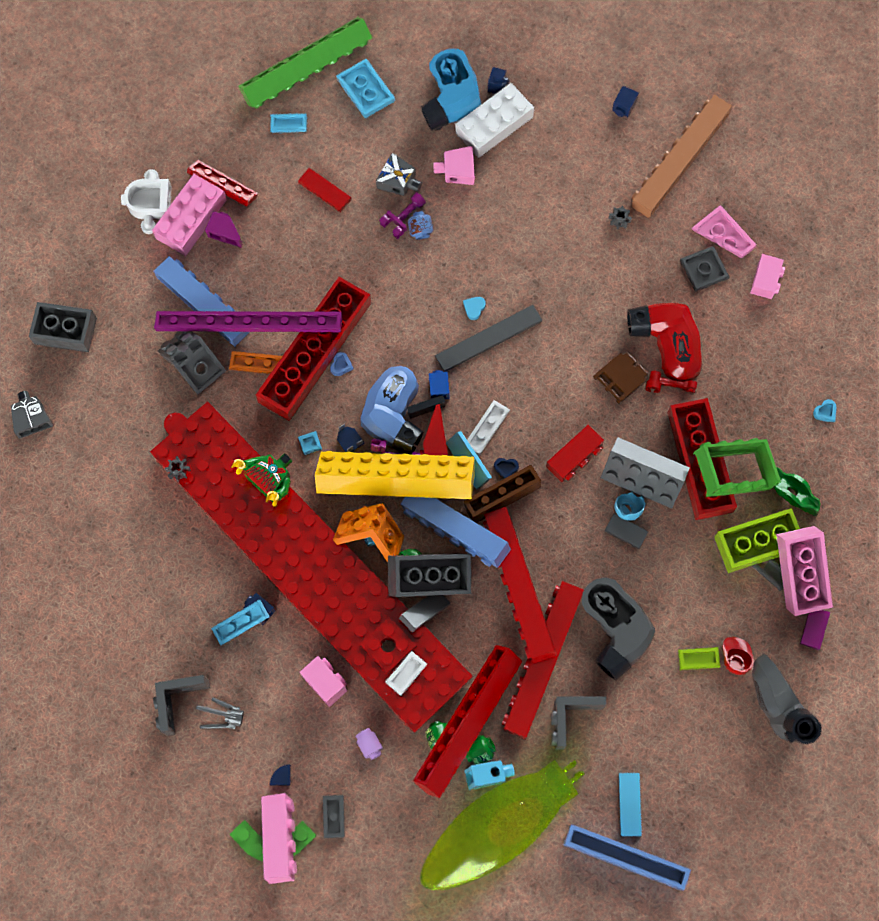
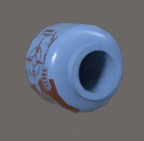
M423 211L413 213V217L409 218L408 226L411 236L415 237L416 240L430 237V234L433 232L431 216L424 214Z

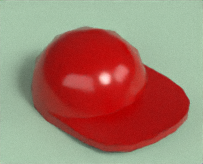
M737 637L725 638L722 648L726 668L729 672L736 675L746 674L752 669L754 664L750 644Z

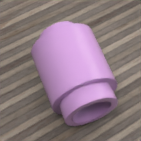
M370 728L356 735V742L366 759L370 758L373 760L382 754L380 751L383 747L374 731L372 732Z

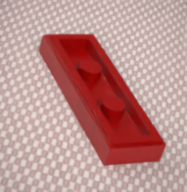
M308 168L298 179L300 185L339 212L352 200L351 196L311 168Z

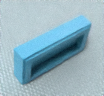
M271 114V133L307 132V114Z

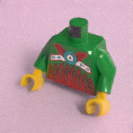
M285 453L278 460L269 454L244 461L236 459L232 464V468L238 467L235 472L237 475L245 470V477L266 496V502L268 500L273 502L272 506L275 507L277 502L288 494L291 480L290 474L285 468L292 463V460Z

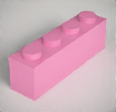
M285 793L261 797L264 880L270 884L294 881L297 866L293 859V853L296 852V844L292 832H295V823L292 819V812L294 811L293 800Z

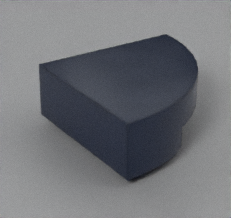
M290 764L281 766L273 773L270 786L291 785Z

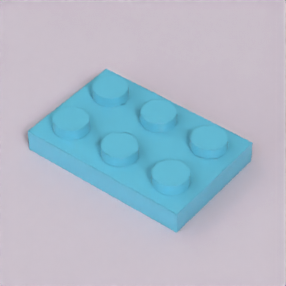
M367 59L336 76L338 82L364 118L395 102V97Z

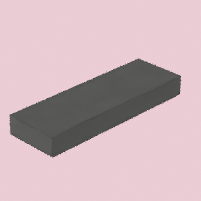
M429 595L401 614L399 619L414 632L446 609L450 602L444 595Z

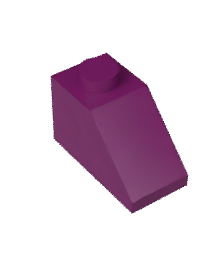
M213 211L205 229L207 237L242 248L241 238L231 217L227 213Z

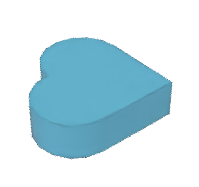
M482 297L463 300L467 317L471 320H477L480 317L481 311L486 306V302Z
M830 399L825 400L814 409L813 416L820 421L835 422L836 403Z

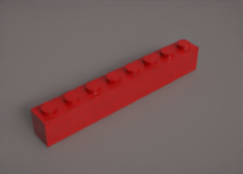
M507 507L484 514L486 519L483 522L485 529L507 541L511 548L499 565L503 571V574H500L503 585L508 586L509 592H506L509 603H513L515 610H512L516 622L519 621L521 625L518 631L521 639L526 641L527 646L524 647L527 658H531L534 663L557 656Z
M562 581L560 586L556 585L552 595L556 598L553 604L549 603L545 614L549 615L546 624L557 656L534 663L531 658H527L523 668L527 670L524 677L520 676L516 686L520 688L517 696H512L509 704L512 707L510 714H505L501 724L505 726L503 731L526 740L584 589Z
M499 645L494 647L413 779V782L427 794L441 798L504 691L518 671L523 661L510 648Z

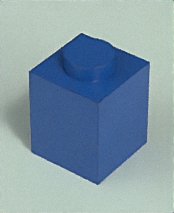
M436 370L429 373L431 399L441 395L444 399H450L448 372Z

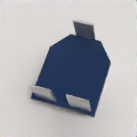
M345 424L339 427L337 441L345 452H353L365 444L355 428L345 427Z

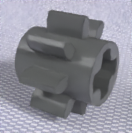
M623 206L621 208L614 207L613 213H609V219H612L610 226L615 225L617 230L619 227L626 229L627 223H631L632 219L629 216L630 210L624 209Z
M176 456L175 460H168L169 467H165V470L170 472L168 474L169 479L175 477L177 482L183 477L187 479L186 473L191 471L189 466H185L188 463L187 460L180 461L178 456Z

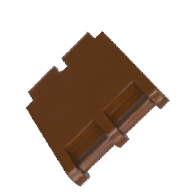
M627 352L624 355L622 353L618 354L599 370L593 378L595 380L598 379L605 387L606 392L609 391L617 399L616 402L620 404L646 382L647 379L645 377L649 372L641 364L635 367L634 365L637 363V360Z

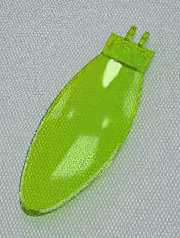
M554 759L538 772L504 782L469 804L449 824L432 847L421 869V884L430 890H445L457 887L490 874L520 855L543 833L561 806L579 794L572 784L584 776L585 773L578 771L570 779L565 775L567 771L576 766L577 762L573 760L561 769Z

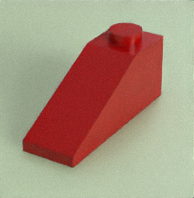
M440 404L435 407L420 455L448 456Z

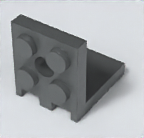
M192 331L176 332L175 337L170 341L164 342L158 350V353L164 359L174 365L197 395L226 372V369L203 339ZM199 364H204V370L197 373L196 367Z
M204 675L155 683L156 697L153 698L155 709H158V717H156L157 729H160V732L167 736L175 735L171 695L210 689V681Z
M606 696L557 697L554 702L555 710H552L551 725H555V731L551 734L552 746H555L556 750H564L566 748L565 710H603L606 706Z

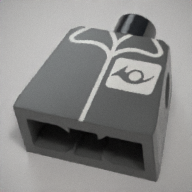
M21 391L17 394L19 402L11 405L14 433L19 439L54 426L37 396L30 398L28 391Z

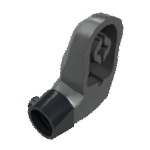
M604 577L595 579L586 586L582 595V605L585 611L601 625L603 631L611 639L610 644L604 647L595 662L609 677L616 681L649 648L655 635V628L641 606L623 590L621 585L614 579Z
M766 654L759 656L754 661L752 677L759 706L768 717L774 733L791 744L793 742L801 744L814 743L821 735L822 725L810 711L803 707L774 662Z

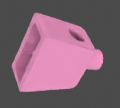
M473 146L444 152V162H434V173H445V182L474 185Z

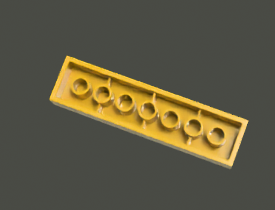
M321 451L315 472L316 493L472 499L475 477L474 457Z

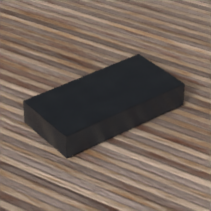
M441 395L409 406L407 408L408 416L411 419L432 412L438 404H440L441 408H444L445 399Z

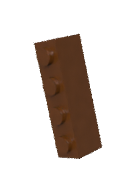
M529 465L472 496V499L464 500V508L470 519L477 523L485 519L484 514L507 507L540 489L541 479L533 466Z

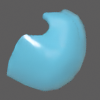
M633 492L621 494L616 498L614 509L620 518L632 521L642 515L646 503L643 496L638 497ZM625 505H629L631 507V512Z

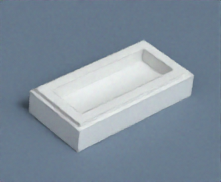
M411 651L385 683L402 696L427 666V663Z

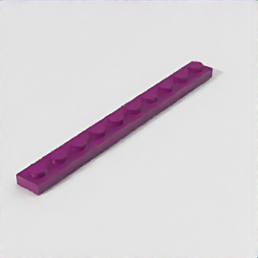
M156 311L154 329L156 331L341 332L342 313Z

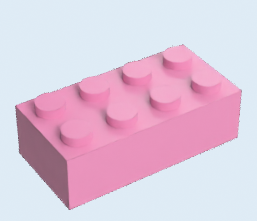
M193 174L152 229L155 238L186 256L205 231L213 211L218 212L227 201L224 191Z
M812 526L776 534L786 609L794 616L832 608L824 532Z

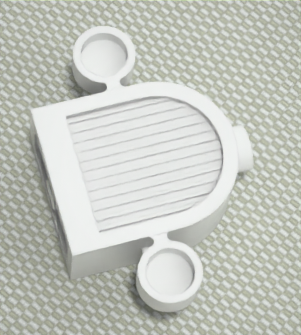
M150 169L145 172L144 179L130 183L124 194L121 195V204L127 205L129 212L134 217L144 219L141 223L144 233L152 234V229L156 225L152 219H161L170 207L171 184L169 179H159L158 172Z

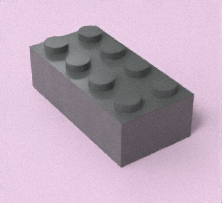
M617 437L600 478L672 509L690 467Z
M471 554L388 556L389 596L471 594Z

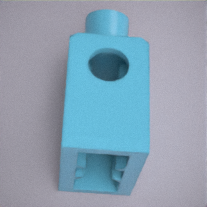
M501 760L471 765L464 770L468 790L501 784L506 781V777L515 775L513 765H503ZM495 770L496 777H493L490 771Z

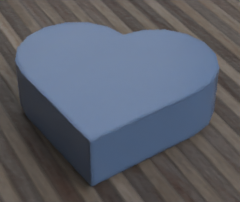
M338 352L334 356V362L330 366L331 373L335 376H341L354 369L348 356L343 352Z

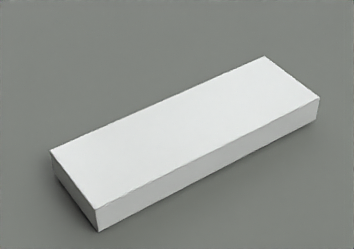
M493 400L467 439L477 456L481 455L510 411V409Z

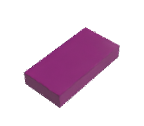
M819 610L808 613L800 640L801 645L820 650L830 612Z

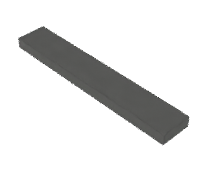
M531 305L435 355V358L442 370L446 372L541 323L542 319L535 307Z

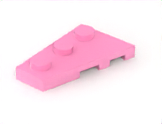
M721 205L692 227L693 231L740 258H743L756 248L755 242Z

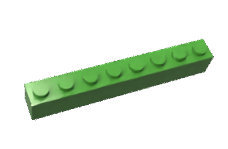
M357 17L238 87L246 103L252 108H258L264 104L263 101L269 98L273 99L282 90H289L294 87V83L305 81L313 72L318 73L322 71L325 65L334 64L339 60V57L353 53V49L356 47L367 45L369 43L368 40L372 39L370 31L364 19Z

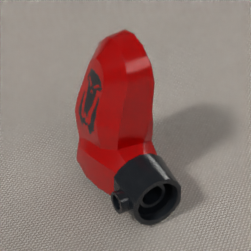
M658 303L627 310L628 326H631V328H628L630 336L649 337L653 335L657 337V344L661 353L662 370L666 377L677 381H692L700 374L702 369L700 334L687 305L680 303Z

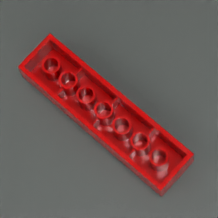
M338 277L314 312H341V332H299L256 393L258 403L290 422L371 305V295L345 279Z

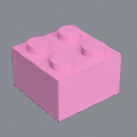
M317 656L300 671V674L330 707L347 692L345 688L347 683L339 673L334 674L332 672L334 669L325 658L321 660Z

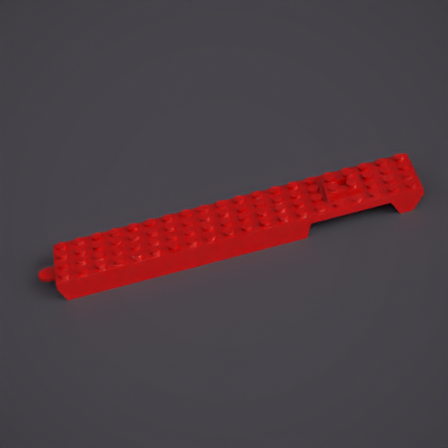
M208 401L188 419L181 413H171L166 416L164 428L169 435L150 451L152 456L164 469L169 467L168 460H175L176 456H178L180 461L187 460L188 463L185 466H189L191 471H187V479L183 477L177 483L318 633L336 649L386 702L399 719L411 731L416 733L473 678L472 674L424 625L412 632L399 619L401 614L407 611L408 608L397 597L388 595V587L345 543L337 545L334 542V531L291 487H289L288 494L279 500L274 507L272 506L273 502L270 500L266 502V496L245 477V470L239 475L235 473L238 467L232 468L231 466L236 459L244 461L259 457L260 455ZM392 641L395 644V649L391 652H385L382 649L383 643ZM412 651L427 663V666L401 696L385 682Z

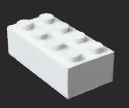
M510 83L457 122L456 134L468 147L473 146V153L479 158L532 119L534 106Z

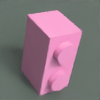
M762 254L750 293L772 299L774 294H778L781 285L778 283V280L783 277L785 267H782L784 260Z

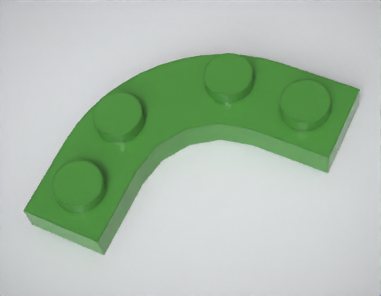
M244 820L229 835L247 854L263 861V838ZM303 820L295 827V832H292L293 840L296 844V852L293 853V857L299 854L317 836Z

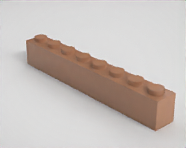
M715 94L711 100L707 99L702 106L703 110L700 113L697 112L692 119L693 123L687 125L683 130V136L674 141L673 149L664 154L662 163L660 165L657 164L652 171V176L650 178L647 177L642 183V189L640 191L637 190L631 198L633 200L632 208L648 218L652 216L729 116L732 109L731 104Z

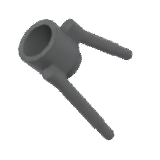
M214 697L211 698L213 702L230 710L224 712L208 707L196 706L197 710L225 716V722H228V724L200 725V729H235L236 726L241 727L244 711L240 710V707L232 706Z

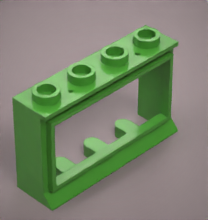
M753 438L748 441L739 439L730 443L721 441L716 444L706 442L693 452V454H696L707 489L706 497L768 491L781 483L767 439L758 440V438ZM755 454L763 479L752 482L743 481L742 483L730 482L723 485L719 484L711 460L712 457Z

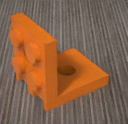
M380 503L343 513L333 538L334 542L339 545L371 537L388 562V556L399 555L405 536L384 504Z

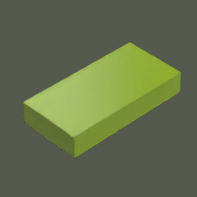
M718 647L678 650L680 670L721 667Z

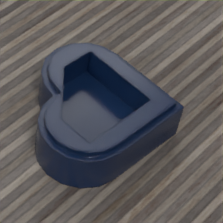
M498 458L494 462V469L502 479H505L518 471L519 463L515 459L506 460Z

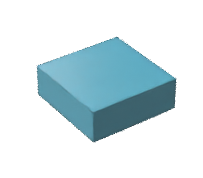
M316 431L298 437L304 455L322 450Z

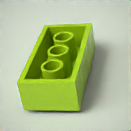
M790 508L718 531L714 538L728 573L778 558L779 550L776 534L800 528L793 510Z

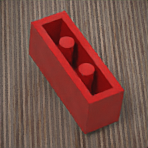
M587 425L547 461L546 468L561 483L565 480L569 481L575 476L576 473L574 471L579 467L582 469L589 463L590 460L588 458L593 454L597 456L603 450L604 439Z

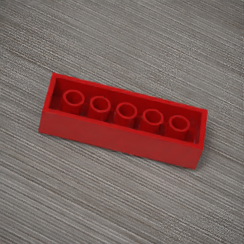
M708 398L670 405L667 413L680 463L690 467L685 482L695 520L733 513L737 508L734 494L706 497L707 489L696 454H693L703 443L711 442V444H716L720 442ZM724 456L712 457L711 460L719 484L730 483Z

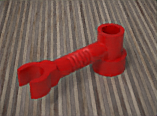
M650 371L649 380L646 382L645 388L648 392H651V389H655L653 393H659L661 385L695 393L697 382L661 377V372Z

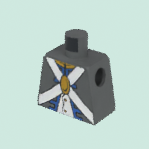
M391 153L376 179L377 189L405 196L409 188L418 192L422 182L414 179L416 177V169L412 165Z

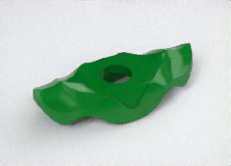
M776 467L781 483L773 487L777 494L792 506L817 516L821 503L811 493L808 482L799 475L784 473L780 468ZM787 489H793L796 492V496Z

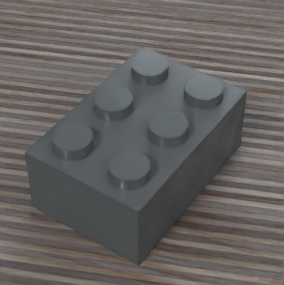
M37 302L28 337L34 345L89 352L97 317L90 309Z

